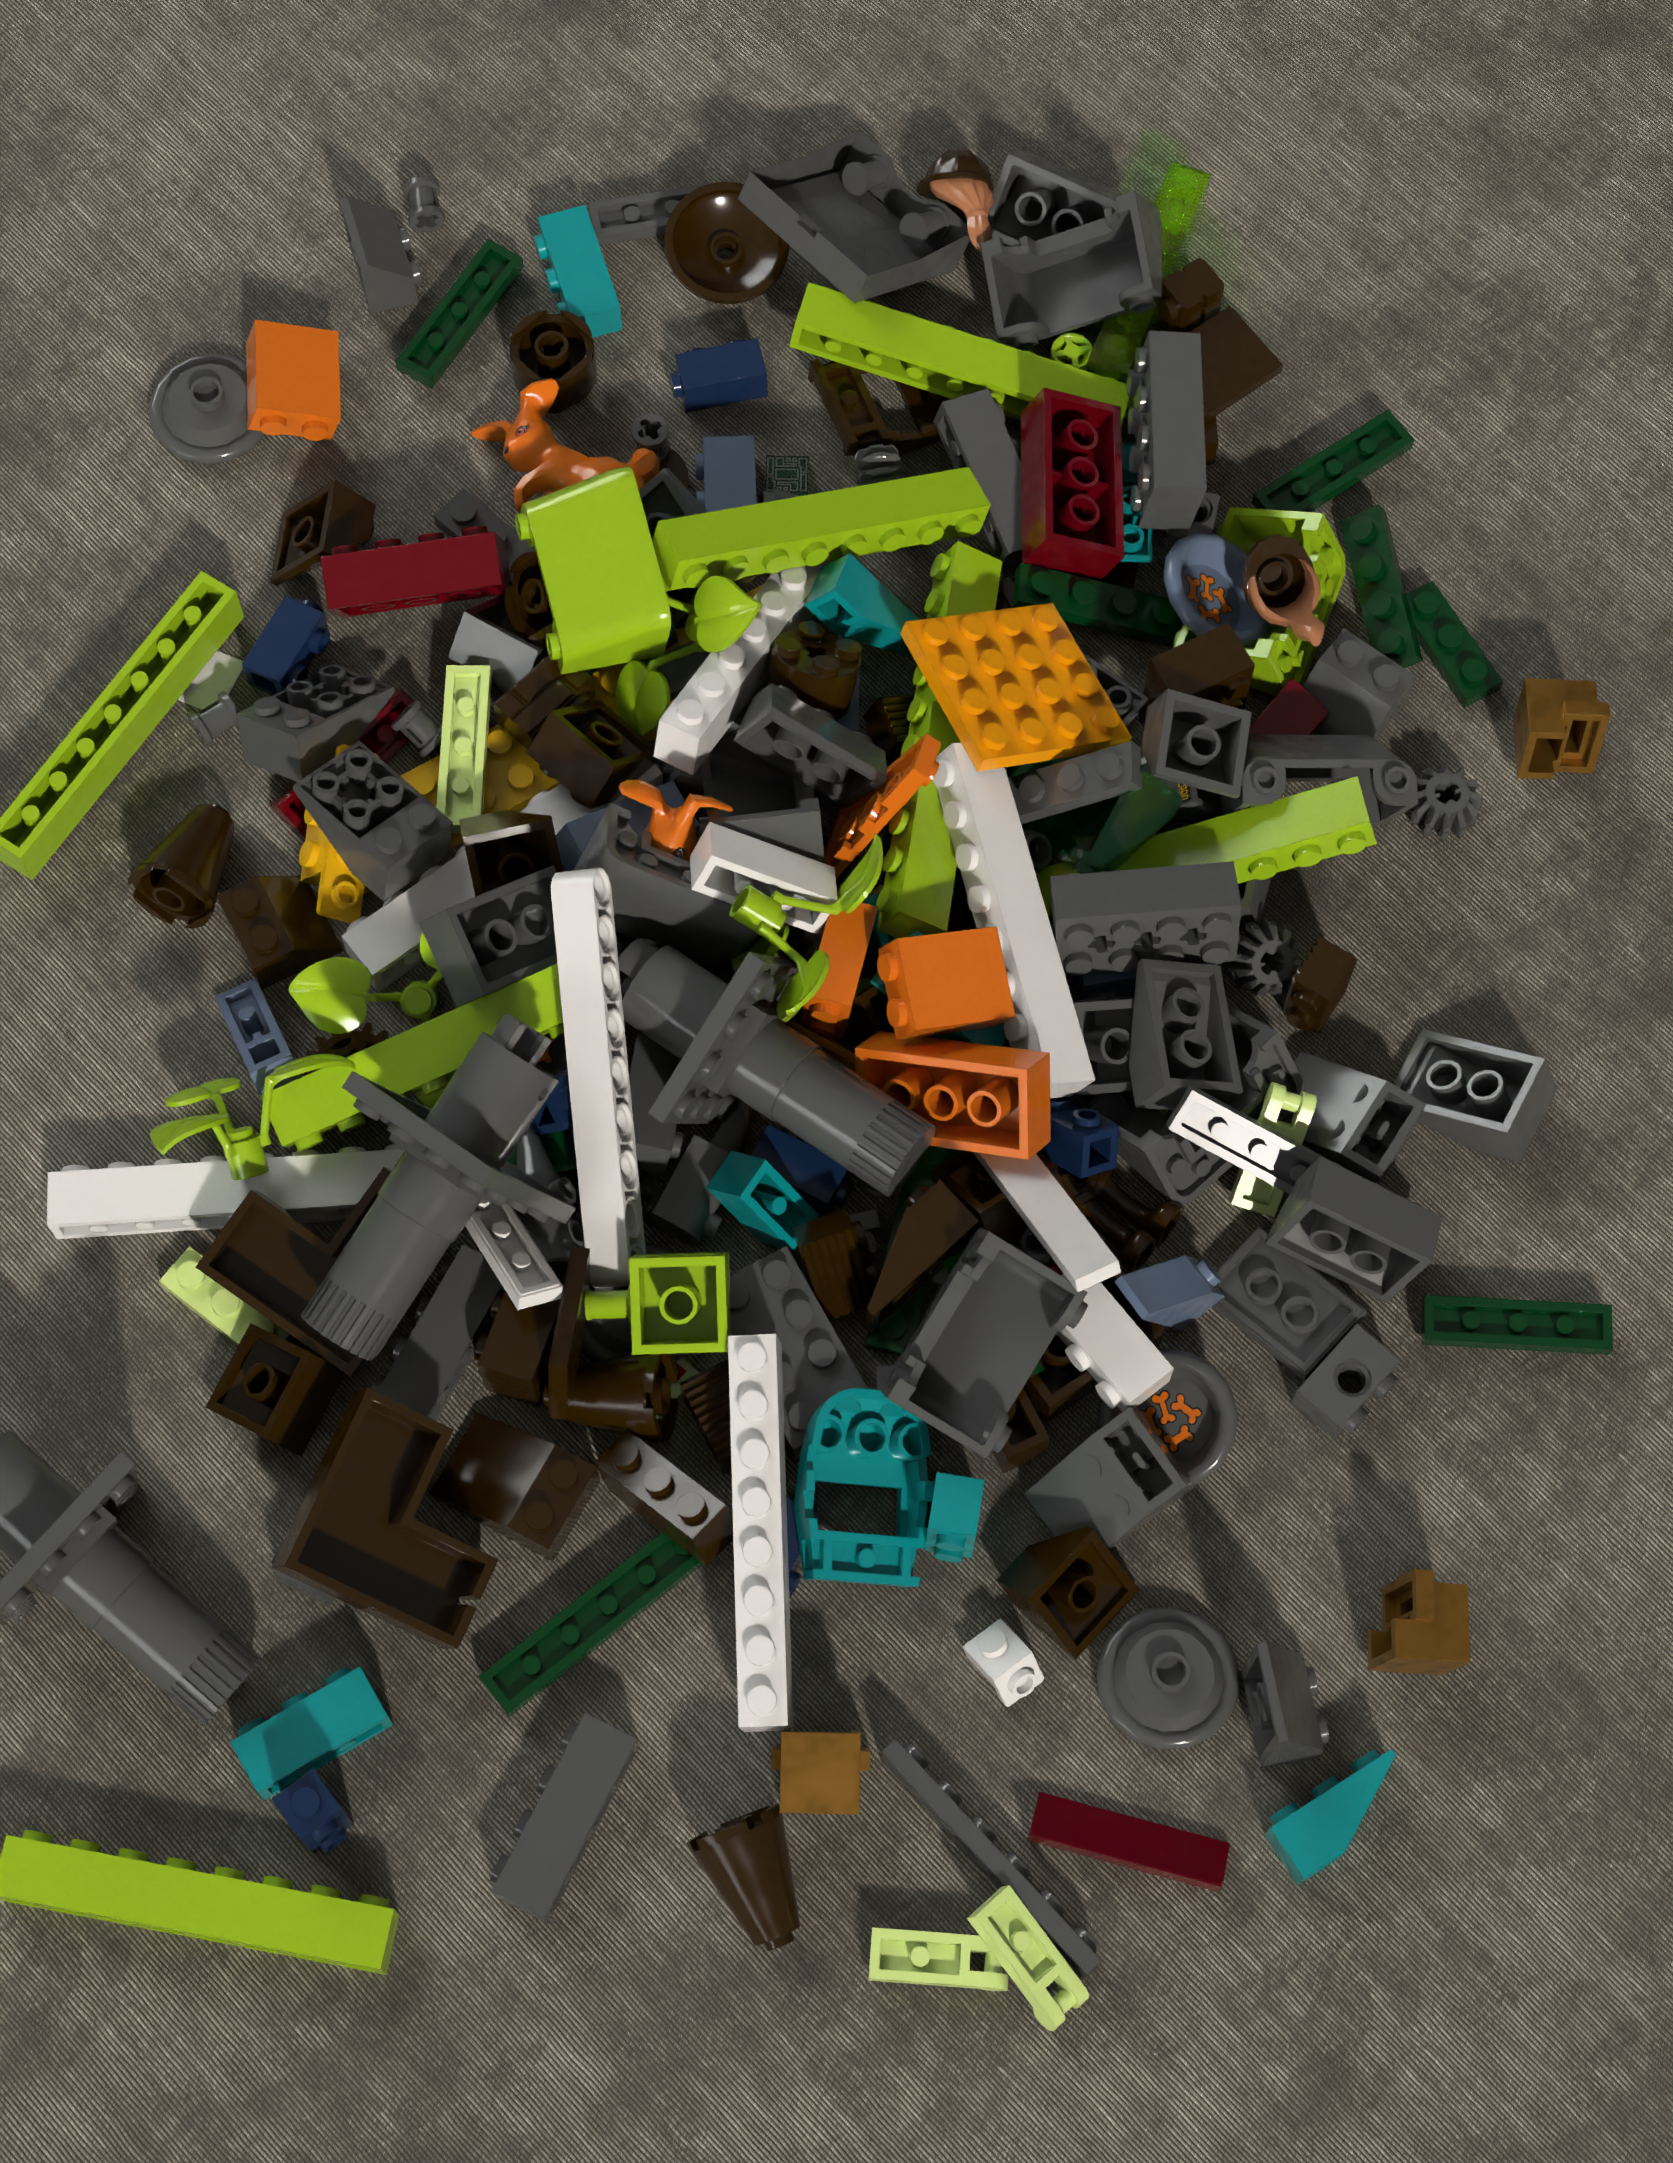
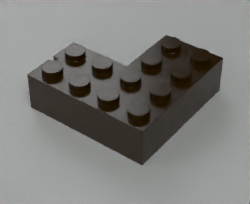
M386 1167L382 1168L331 1241L261 1192L250 1190L195 1268L348 1376H355L367 1360L350 1353L324 1337L302 1319L301 1314L378 1197L377 1192L392 1170Z
M370 1388L354 1391L271 1568L442 1649H458L476 1608L468 1604L455 1605L458 1597L463 1600H480L498 1559L413 1518L452 1435L453 1429Z

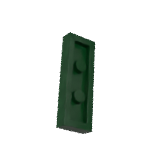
M1431 581L1407 593L1419 645L1462 707L1465 708L1500 690L1503 683L1502 679L1435 583Z

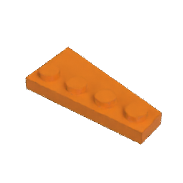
M926 733L887 768V778L884 784L847 808L842 807L839 810L824 848L825 864L835 867L836 879L874 838V833L878 834L921 786L926 787L933 780L939 768V763L935 759L941 746L940 741Z

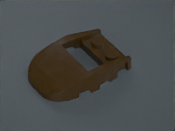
M818 358L811 361L808 379L810 383L814 382L844 445L843 453L845 456H855L858 450L878 444L894 445L898 453L902 454L941 440L933 420L941 403L951 400V398L895 381L918 429L916 432L899 434L898 430H887L861 376V374L869 372L835 361L821 365Z

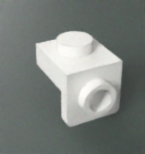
M1001 1618L962 1646L967 1658L994 1686L1000 1700L1006 1707L1011 1706L1020 1698L1030 1694L1044 1680L1033 1652Z

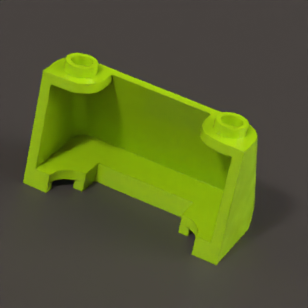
M628 466L611 469L523 503L521 513L515 514L516 530L519 540H527L530 548L535 547L553 617L552 633L546 634L547 651L550 660L558 661L561 675L628 663L631 660H644L663 656L671 630V613L632 468Z
M1230 507L1224 523L1217 530V535L1236 544L1246 554L1249 553L1256 542L1276 534L1294 538L1305 549L1312 561L1320 584V598L1313 614L1326 627L1344 580L1346 561L1344 552L1324 513ZM1270 624L1264 636L1258 638L1256 644L1245 648L1255 664L1249 688L1276 696L1290 679L1303 686L1318 646H1313L1309 641L1299 640L1290 627ZM1183 625L1182 629L1175 635L1174 647L1197 636L1186 625Z

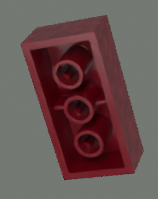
M1043 387L1021 412L1023 563L1101 581L1124 558L1120 406Z
M477 526L462 529V536L445 538L444 533L437 532L419 535L418 543L401 544V539L380 540L375 542V549L358 550L357 545L334 547L331 549L332 555L320 557L327 608L340 617L346 618L504 595L505 586L511 585L506 543L495 532H488L487 526Z

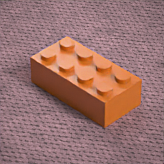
M878 1031L855 1047V1073L935 1126V1135L929 1146L1029 1160L1051 1142L1049 1052L931 1037L896 1040L895 1033Z

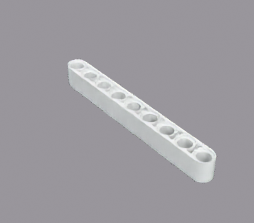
M599 867L555 873L551 881V901L584 1248H590V1284L594 1288H610L630 1285L629 1258L634 1255L646 1254L612 888L607 872Z

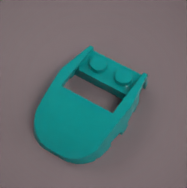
M850 1388L840 1391L825 1400L815 1410L808 1422L801 1449L793 1506L804 1580L897 1586L900 1588L919 1587L920 1577H914L912 1574L916 1550L926 1547L928 1528H924L927 1505L928 1502L932 1501L934 1492V1481H928L926 1457L931 1454L929 1430L925 1421L887 1399L881 1393V1390ZM815 1481L897 1489V1536L818 1530V1520L813 1515Z

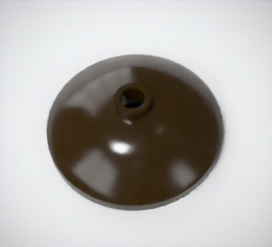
M716 182L701 186L691 191L679 201L667 222L664 248L671 271L688 291L710 302L737 304L761 296L777 282L787 263L790 245L738 200L744 184ZM726 249L731 251L733 256L724 259L719 256L718 252Z

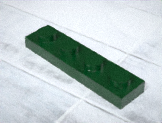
M487 239L395 360L397 370L432 389L523 269V258Z
M1386 410L1254 493L1252 503L1257 509L1312 512L1412 449L1414 438L1389 410Z
M1378 504L1340 520L1370 645L1403 668L1423 661L1385 509Z
M1023 562L1016 569L1013 608L1053 603L1063 621L1174 647V638L1176 633L1181 630L1182 621L1169 602V598Z
M1424 1295L1422 1299V1345L1609 1355L1613 1350L1612 1305Z

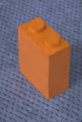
M255 319L246 341L247 430L261 431L271 436L284 434L304 437L310 441H331L341 420L338 331Z
M861 903L850 914L842 910L840 914H830L827 918L819 950L828 954L830 961L829 970L820 989L804 1005L800 1023L831 1039L834 1037L844 1038L876 918L877 906Z
M997 926L897 938L878 949L877 969L881 980L885 982L888 997L887 1018L890 1025L894 1027L896 1040L991 1028L1016 1017Z

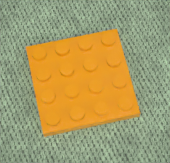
M1053 603L906 621L900 632L901 637L977 772L1082 756L1129 742L1132 739L1128 729Z

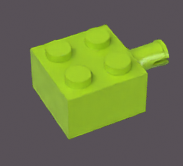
M729 1252L634 1255L629 1258L630 1285H628V1290L585 1291V1316L587 1321L592 1319L628 1318L629 1323H631L632 1355L728 1352V1336H732Z

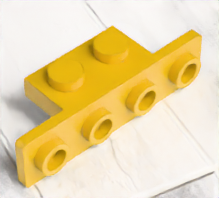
M346 744L338 746L335 757L350 746ZM305 808L304 821L307 824L305 842L299 853V864L302 866L300 881L312 885L319 884L316 907L318 915L351 924L361 917L364 884L351 873Z

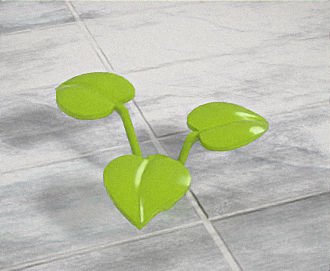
M711 576L703 581L696 592L694 606L673 599L667 594L669 606L691 614L686 620L685 630L687 636L693 640V644L655 658L648 663V666L640 660H631L622 669L617 680L615 694L618 713L642 737L645 738L658 727L659 719L670 705L671 694L669 684L665 676L656 671L657 668L694 652H704L706 650L707 652L718 653L726 650L742 636L761 609L762 604L759 601L750 597L727 577ZM663 579L665 591H666V594H667V591H669V588H668L666 582H665L664 579Z
M874 833V840L870 848L842 884L837 893L838 900L833 904L827 905L788 897L777 890L769 897L750 884L745 886L735 898L730 908V917L762 936L749 950L731 960L735 973L748 952L779 957L778 951L781 949L797 964L798 972L788 982L778 1000L777 1016L782 1021H789L817 993L827 976L830 964L828 954L822 950L816 951L807 962L785 942L788 937L789 926L784 923L787 914L781 910L782 904L832 915H838L842 910L848 914L853 912L872 891L882 870L883 847L881 838Z
M422 932L420 937L421 956L427 965L438 969L429 981H413L406 986L402 993H367L372 981L371 972L368 967L353 958L333 957L314 963L299 973L289 985V993L305 1016L317 1028L333 1034H342L352 1031L363 1023L367 1016L366 1001L400 1002L403 1011L408 1016L421 1019L422 1023L431 1020L430 1014L436 1008L439 1000L435 986L443 976ZM444 1089L425 1096L423 1090L413 1094L425 1105L433 1108Z
M315 1054L274 1068V1072L265 1077L260 1134L254 1133L253 1126L234 1129L221 1096L223 1093L240 1089L242 1086L240 1079L234 1077L220 1078L203 1083L198 1087L183 1089L165 1098V1105L167 1107H179L209 1098L215 1102L219 1113L186 1117L158 1125L150 1132L151 1141L155 1148L162 1155H165L170 1148L181 1140L212 1128L223 1147L232 1179L243 1180L259 1176L269 1171L263 1146L271 1144L269 1124L273 1087L286 1078L316 1069L342 1066L356 1070L355 1063L335 1054ZM222 1124L224 1125V1128H225V1130H226V1133L224 1132V1130H223L222 1127H221Z

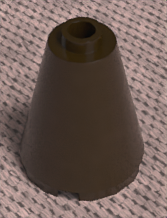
M216 804L196 806L134 867L127 879L128 885L133 883L135 889L131 895L143 909L171 925L175 918L188 921L185 928L194 929L202 927L209 921L214 912L217 900L216 895L219 892L235 829L234 822L230 818L228 811Z
M627 1354L579 1365L569 1417L566 1421L618 1434H623L628 1430L639 1439L653 1443L669 1440L675 1428L678 1411V1398H671L670 1383H678L673 1355ZM549 1380L546 1381L543 1392L546 1408H549Z
M779 1803L771 1807L766 1806L722 1823L720 1824L721 1827L715 1829L713 1834L708 1835L707 1831L687 1841L690 1852L755 1946L765 1944L767 1951L794 1941L795 1938L792 1931L800 1927L783 1814L779 1813Z

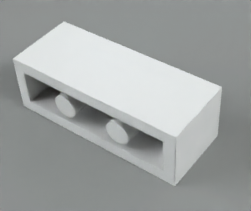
M712 822L708 823L690 855L691 890L733 904L740 891L749 884L769 897L777 890L784 896L827 905L833 904L838 900L835 867ZM783 904L781 909L787 914L784 923L814 934L819 933L830 915Z
M1100 1282L1084 1289L1088 1293L1083 1301L1088 1304V1307L1077 1326L1073 1329L1066 1326L1061 1332L1057 1331L1056 1334L1067 1346L1065 1353L1071 1363L1081 1372L1087 1370L1098 1384L1095 1388L1102 1400L1110 1408L1117 1406L1123 1412L1129 1407L1136 1408L1170 1381L1174 1368Z

